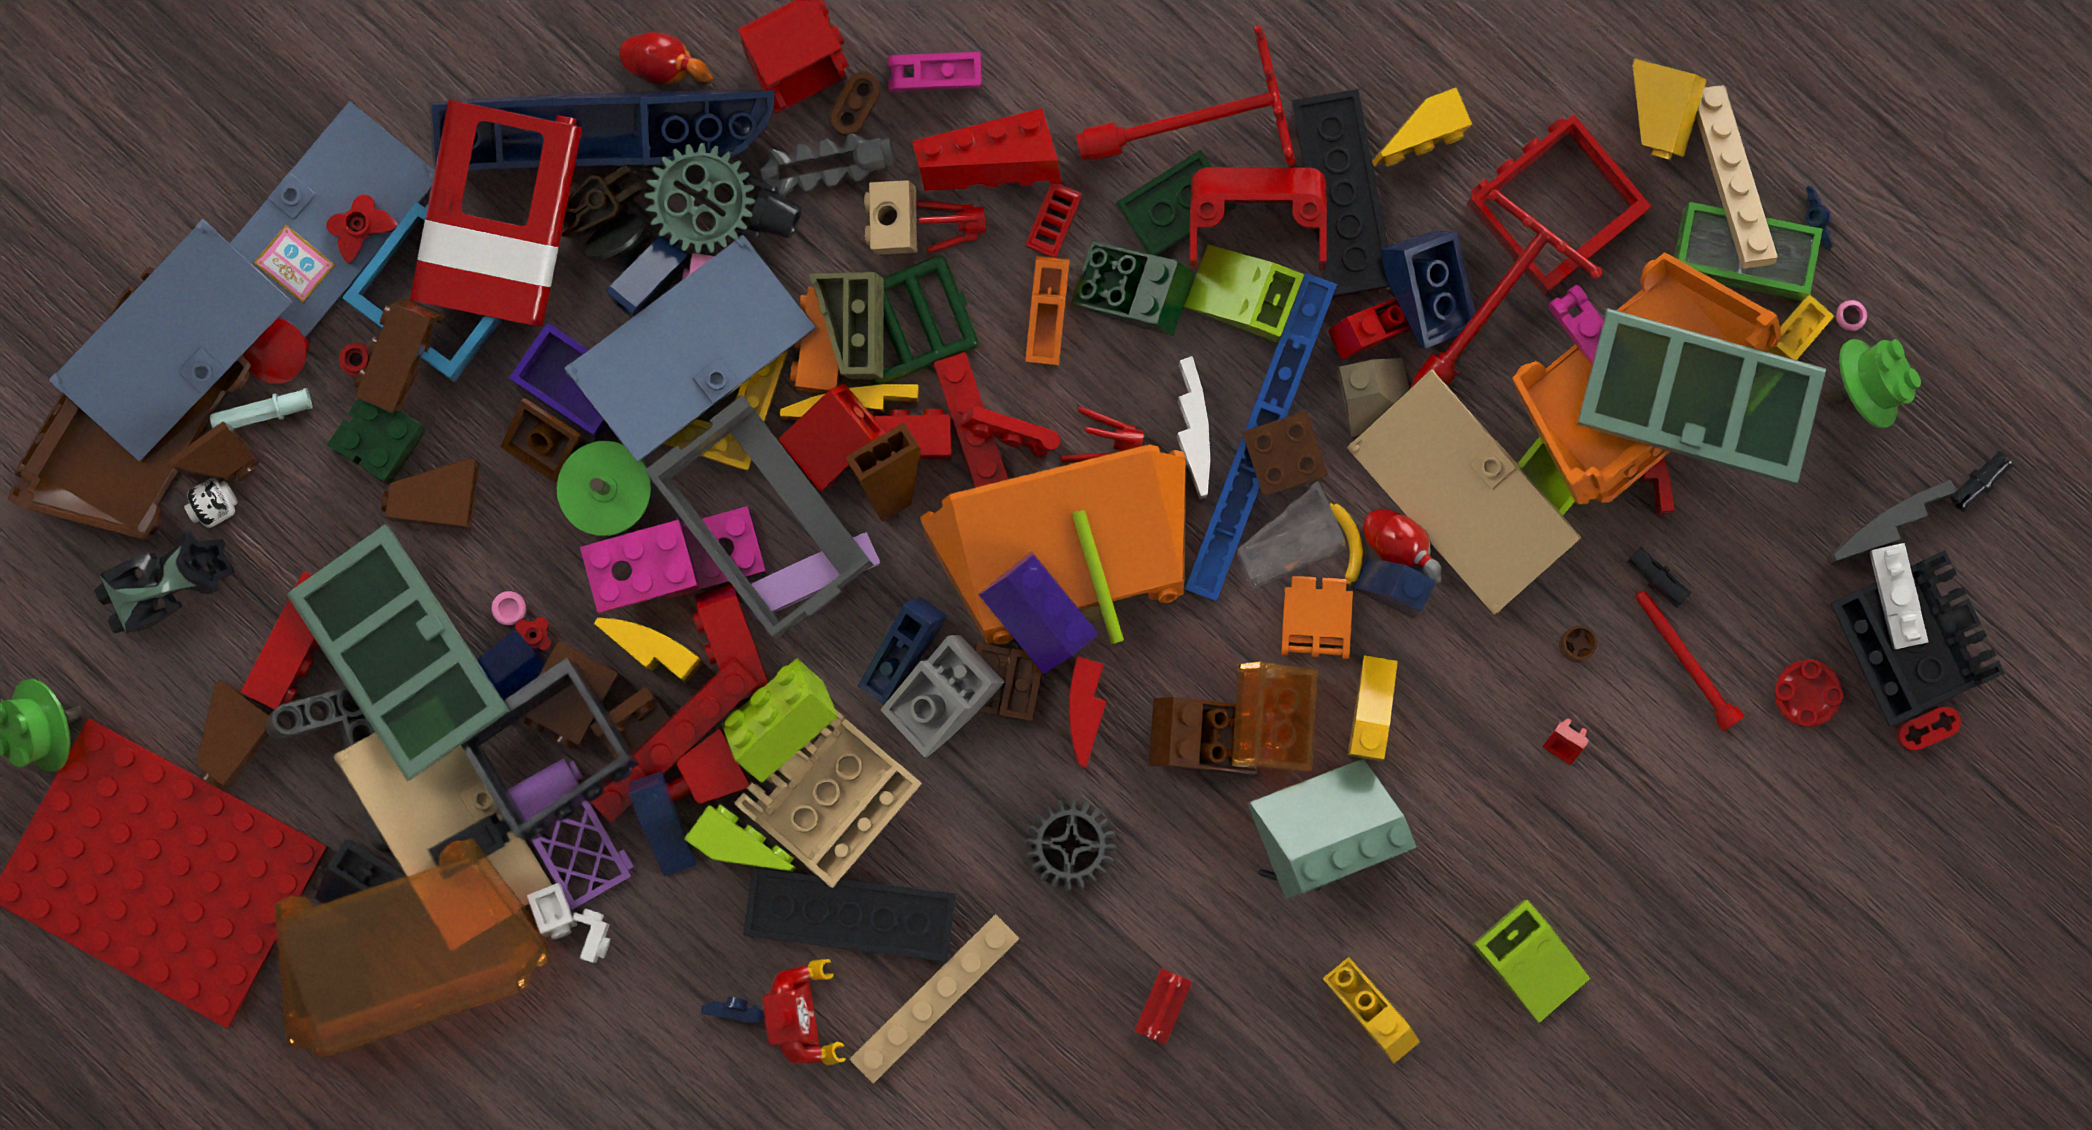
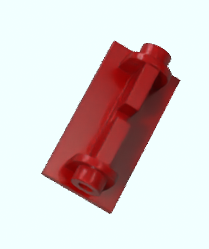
M1161 968L1137 1023L1135 1032L1166 1045L1192 981Z

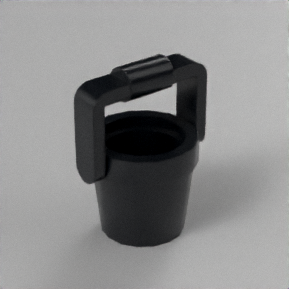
M748 176L743 180L744 185L750 182L764 189L759 194L753 207L749 228L745 230L735 229L760 238V232L791 238L797 228L802 208L776 195L775 192L778 187Z

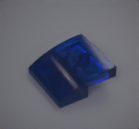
M517 629L477 659V662L503 701L538 678L545 666L539 655L534 652ZM463 670V671H462L463 674H464V675L467 677V679L470 681V679L468 678V676L466 675V673H465L464 670Z

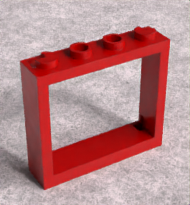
M1573 114L1567 120L1561 117L1547 128L1550 134L1541 141L1537 137L1531 140L1521 149L1524 155L1514 162L1510 158L1497 168L1498 176L1488 183L1484 179L1470 191L1473 196L1467 203L1468 206L1514 261L1519 258L1524 250L1484 203L1489 200L1488 195L1491 190H1501L1568 135L1629 206L1626 211L1581 246L1577 252L1590 260L1644 216L1652 207L1575 114ZM1567 258L1545 276L1535 263L1532 262L1524 273L1545 296L1580 268V266L1570 258Z

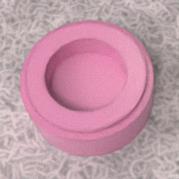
M507 591L500 593L492 603L494 618L505 626H514L526 616V602L515 592Z

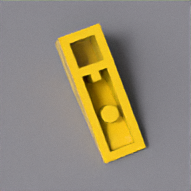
M1363 656L1347 756L1380 762L1384 760L1398 661Z

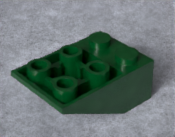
M1092 241L1071 304L1146 330L1174 336L1194 272L1177 260Z

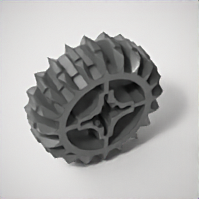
M1071 799L1070 809H1064L1063 801L1057 800L1059 811L1055 813L1049 805H1046L1044 809L1049 817L1044 819L1041 815L1036 814L1034 819L1041 824L1039 829L1031 825L1027 828V831L1036 834V838H1028L1024 842L1028 846L1035 845V851L1026 853L1027 859L1037 856L1039 861L1031 866V870L1036 871L1040 867L1045 869L1039 878L1042 882L1048 878L1049 874L1054 876L1055 878L1051 884L1052 888H1057L1059 879L1066 880L1064 885L1065 891H1070L1071 881L1077 880L1078 889L1083 890L1084 883L1082 879L1088 877L1092 885L1096 884L1097 880L1092 873L1096 870L1100 875L1105 876L1107 871L1100 864L1102 861L1107 864H1113L1114 859L1106 856L1105 852L1106 850L1116 851L1117 846L1114 844H1106V839L1116 836L1115 831L1104 833L1102 829L1110 824V820L1107 818L1100 823L1096 820L1102 812L1099 808L1092 815L1086 813L1090 806V803L1087 801L1084 802L1082 810H1077L1076 799ZM1067 817L1066 832L1061 837L1043 838L1044 832L1051 823L1060 818ZM1077 817L1087 821L1094 828L1099 842L1085 840L1077 833ZM1070 827H1073V836L1076 837L1075 841L1079 840L1080 844L1089 845V847L1074 849L1071 855V863H1068V854L1065 853L1066 849L1062 850L1061 845H1053L1052 843L1067 841L1070 835ZM1042 848L1054 849L1062 853L1064 857V872L1056 870L1047 862ZM1090 851L1098 852L1096 860L1090 867L1081 872L1074 873L1075 858L1078 854Z

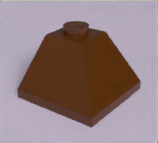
M224 421L168 460L171 467L184 475L207 479L216 478L227 482H233L236 479L238 482L245 480L255 472L254 466L260 463L237 430Z

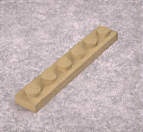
M1725 86L1704 88L1696 119L1742 269L1773 265L1778 256Z
M995 914L849 1060L874 1084L1020 938Z

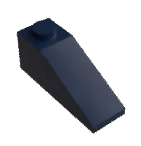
M922 597L903 604L858 687L885 705L932 644L947 615Z
M660 771L631 781L629 783L630 798L641 827L664 876L697 865L690 844L685 840L686 834L663 772Z

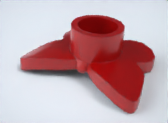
M363 194L357 196L351 205V210L345 214H335L327 221V230L330 234L339 237L337 246L343 259L348 264H351L359 255L365 238H369L370 235L392 232L399 225L386 211L381 209L375 210V201L370 195Z

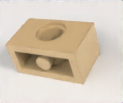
M909 180L870 182L869 192L865 193L864 198L865 210L867 213H870V226L865 228L867 246H870V249L877 255L917 253L916 186ZM889 211H896L897 218L895 222L891 225H884V215Z

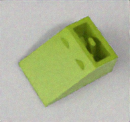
M1207 245L1184 308L1278 343L1304 274L1270 261Z
M709 805L685 838L689 843L718 862L788 872L796 870V867L790 864L794 859L791 855L777 845L772 850L763 844L766 840L765 836L749 825L743 830L735 824L739 818L722 805H719L717 809Z
M1522 900L1471 944L1538 1023L1591 979L1551 926L1528 900Z

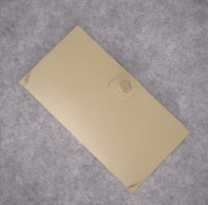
M1433 369L1347 447L1351 454L1355 456L1400 509L1425 529L1430 543L1474 591L1493 615L1499 613L1503 607L1582 538Z
M438 696L387 725L410 761L457 728ZM376 732L333 756L428 911L450 951L457 949L471 938L528 905L527 895L552 885L526 841L515 837L512 831L507 833L510 841L505 844V847L445 880L442 879L427 851L428 848L486 816L496 814L499 820L504 818L461 745L409 781L405 779Z

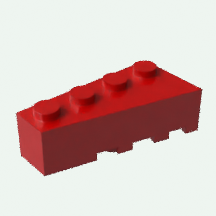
M1043 108L912 141L924 191L968 189L969 185L983 184L986 185V188L999 187V183L1019 182V186H1032L1033 181H1049L1050 185L1062 184L1059 163Z

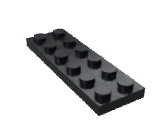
M1354 89L1292 100L1303 167L1319 170L1326 180L1327 241L1326 270H1323L1325 280L1337 284L1332 297L1389 288L1380 250L1388 247L1359 90ZM1315 228L1319 247V228Z
M752 867L743 936L947 962L956 894L840 879L832 888L819 876Z

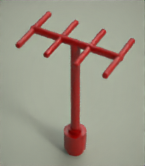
M1256 25L1254 33L1268 93L1124 129L1123 126L1117 127L1115 121L1083 129L1084 133L1076 134L1082 160L1090 158L1091 161L1122 154V147L1127 146L1129 141L1272 105L1285 161L1289 168H1296L1291 139L1266 36L1262 27Z
M1499 189L1491 190L1488 195L1489 200L1498 203L1519 219L1523 226L1529 227L1537 234L1445 353L1441 352L1439 355L1431 353L1413 377L1414 382L1410 388L1432 369L1449 387L1459 374L1455 369L1458 364L1456 362L1458 357L1547 242L1553 245L1559 253H1563L1587 271L1593 279L1601 277L1602 268L1594 265L1569 246L1567 241L1560 239L1535 220L1533 215H1529L1501 194Z

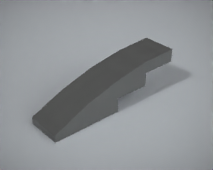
M1949 480L1921 491L1879 514L1853 533L1828 557L1830 564L1900 540L1897 527L1928 516L1924 504L1956 493L1952 481Z

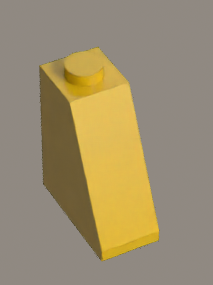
M1634 59L1633 73L1642 145L1652 148L1651 155L1667 160H1671L1672 154L1684 157L1707 79L1693 73Z

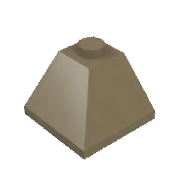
M1403 358L1363 361L1340 366L1336 372L1351 438L1360 436L1410 390Z

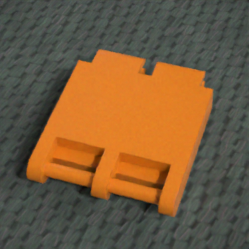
M1292 576L1291 587L1284 588L1281 655L1288 656V652L1310 653L1311 657H1319V654L1342 655V659H1349L1353 591H1346L1347 579L1322 578V589H1316V577ZM1289 643L1312 644V647L1290 646ZM1319 645L1342 646V649L1319 647Z

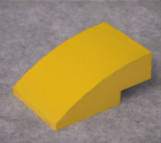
M597 618L594 622L595 625L651 672L661 662L687 684L704 664L700 658L687 648L650 628L608 618Z

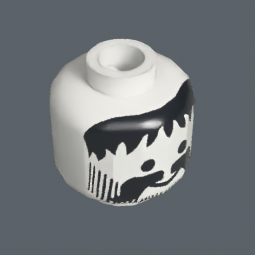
M210 478L188 491L187 498L189 504L185 505L184 508L194 524L200 521L203 526L211 528L233 516L235 513L234 505L238 501L225 480L220 482L216 478Z

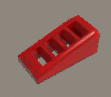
M1060 184L1050 185L1025 247L1046 256L1057 258L1083 195ZM1056 195L1072 202L1070 207L1053 201L1054 196ZM1049 208L1065 214V220L1048 214ZM1043 221H1046L1061 229L1057 233L1041 225ZM1038 233L1056 240L1054 246L1036 239Z

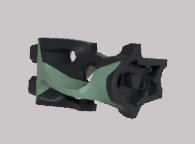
M189 530L180 535L177 539V546L164 557L157 558L156 554L151 552L132 558L102 572L100 577L103 583L94 592L98 601L103 605L113 603L117 613L110 616L108 620L112 632L130 633L145 630L164 620L183 607L181 602H177L173 596L174 593L181 590L199 591L201 594H212L218 591V581L235 573L232 565L224 555L223 549L226 545L224 540L198 541ZM207 566L208 571L204 570L203 567ZM138 568L142 569L140 579L135 576ZM159 598H162L165 606L156 610Z

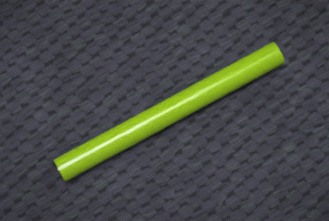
M1085 509L1072 513V517L1110 642L1115 644L1123 641L1124 638Z

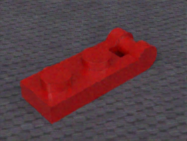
M973 406L963 415L961 427L971 429L972 434L979 437H997L1002 439V443L1012 447H1028L1036 457L1046 456L1060 444V437L1053 430L978 406Z

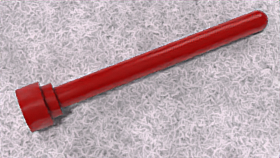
M1639 591L1636 594L1637 602L1715 709L1714 715L1717 718L1715 722L1721 731L1724 732L1743 719L1745 716L1738 706L1734 707L1731 702L1726 703L1646 591Z

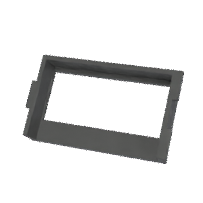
M741 395L710 419L714 426L683 450L678 446L674 447L645 471L774 639L778 640L781 635L806 616L811 617L842 593L841 589L865 570L872 567L873 563L753 407ZM729 433H732L840 574V576L781 621L774 615L671 480L672 477Z

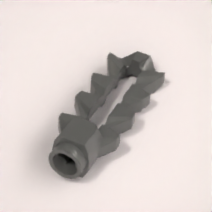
M848 134L843 149L829 139L819 142L817 152L812 151L804 144H796L793 156L772 149L770 150L769 161L761 169L763 182L778 187L776 194L784 197L798 185L805 193L816 189L821 181H824L828 187H838L848 173L856 183H862L873 171L887 169L888 166L895 165V155L890 138L884 140L881 138L864 140L855 134ZM853 153L856 165L780 179L779 167Z

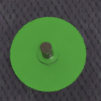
M598 441L587 444L570 455L559 473L557 497L560 508L565 517L575 527L586 533L596 536H611L622 533L635 525L648 507L651 497V479L645 471L647 467L643 460L637 463L626 447L620 443Z

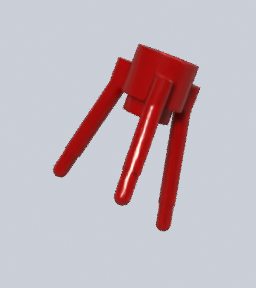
M916 200V207L956 211V215L920 217L918 219L920 224L957 223L958 232H965L963 235L928 247V253L943 250L966 241L977 240V234L986 233L983 206L974 207V204Z
M1082 406L1078 407V412L1117 428L1116 432L1086 427V433L1113 439V449L1119 450L1118 452L1142 446L1144 431L1135 429V425L1122 423ZM1113 453L1061 456L1060 460L1061 462H1081Z

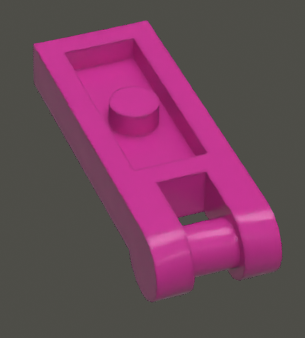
M980 52L892 55L887 57V68L891 69V79L888 80V91L890 92L982 88ZM914 67V78H904V68Z
M1575 285L1567 291L1568 295L1562 299H1554L1548 306L1554 317L1592 366L1604 320L1588 301L1583 289L1579 285ZM1576 306L1581 314L1572 318L1568 310ZM1616 336L1603 382L1625 368L1633 360Z

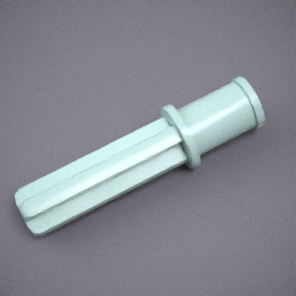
M307 388L281 396L275 393L272 395L273 398L212 413L210 415V422L212 428L224 421L235 429L277 417L279 420H282L284 415L312 409V400Z

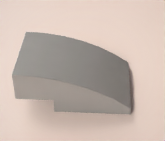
M951 635L945 638L928 660L920 661L880 710L923 757H928L962 728L996 693L1004 681L961 635Z

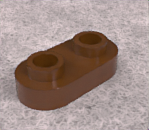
M858 72L848 80L830 116L832 127L838 134L846 137L848 134L856 135L863 128L880 96V85L874 75L868 72ZM861 86H866L870 89L869 94L866 96H860L857 91ZM845 115H851L854 118V122L851 125H844L841 122Z

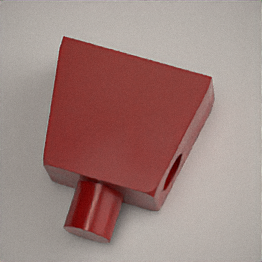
M721 729L712 733L681 757L676 764L682 776L667 783L674 803L692 794L700 806L747 791L750 785L741 765L735 761L728 740Z

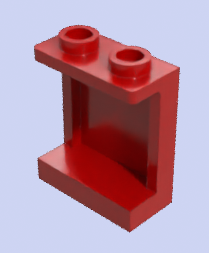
M843 383L830 389L778 441L793 461L804 471L810 483L821 492L833 486L838 481V477L850 467L845 458L846 456L886 432L847 385Z

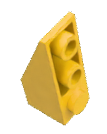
M1457 88L1427 98L1372 161L1373 165L1376 166L1385 162L1387 167L1403 161L1405 159L1404 155L1415 151L1416 156L1433 150L1435 148L1434 144L1445 141V144L1448 145L1464 138L1463 133L1472 123Z
M1349 957L1323 978L1363 1029L1394 1064L1420 1043L1410 1025Z

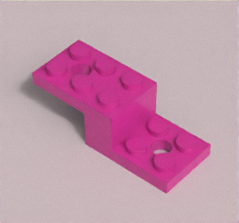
M748 506L702 518L718 541L729 539L733 542L734 550L730 557L746 578L766 572ZM680 520L580 547L598 614L662 596L672 599L730 582L685 523L682 524ZM620 562L629 563L632 567L631 576L624 581L616 580L613 576V569Z

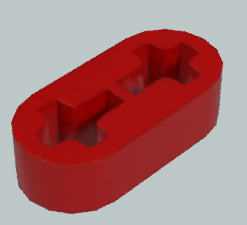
M1945 706L1934 709L1900 725L1896 734L1897 742L1907 751L1923 749L1957 733L1961 725L1960 715L1951 707ZM1940 713L1944 717L1950 716L1952 722L1948 724L1949 731H1946L1944 727L1932 729L1931 724L1940 720ZM1910 726L1913 731L1924 728L1926 734L1917 738V745H1915L1914 741L1907 742L1905 735L1909 734L1908 727Z

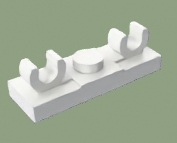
M1905 543L1869 551L1892 649L1897 650L1927 643L1928 638Z

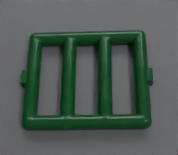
M935 256L883 277L884 323L900 364L883 370V379H871L874 385L889 383L934 365L933 362L967 352L978 346V338L965 308L968 305L963 291H958L947 261L943 256ZM936 271L963 337V339L945 346L917 279ZM903 283L906 285L932 350L915 358L912 357L886 290Z

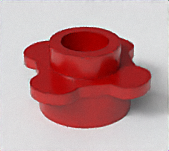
M539 617L536 621L527 622L519 620L516 623L515 629L519 632L520 638L518 649L521 652L528 653L531 649L545 651L550 648L551 640L548 638L547 628L549 627V622L547 619ZM531 632H536L535 638L530 637Z

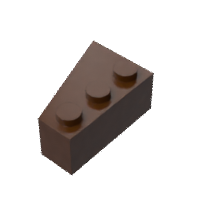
M410 299L393 302L391 306L387 305L380 318V324L383 325L379 338L375 336L368 348L367 355L371 357L366 369L362 368L356 378L355 387L358 388L355 397L391 413L400 411L418 374L416 369L423 352L428 353L432 344L428 339L435 322L441 324L445 314Z

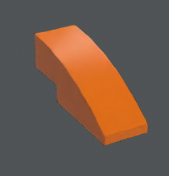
M1036 256L1025 362L1059 365L1070 259Z

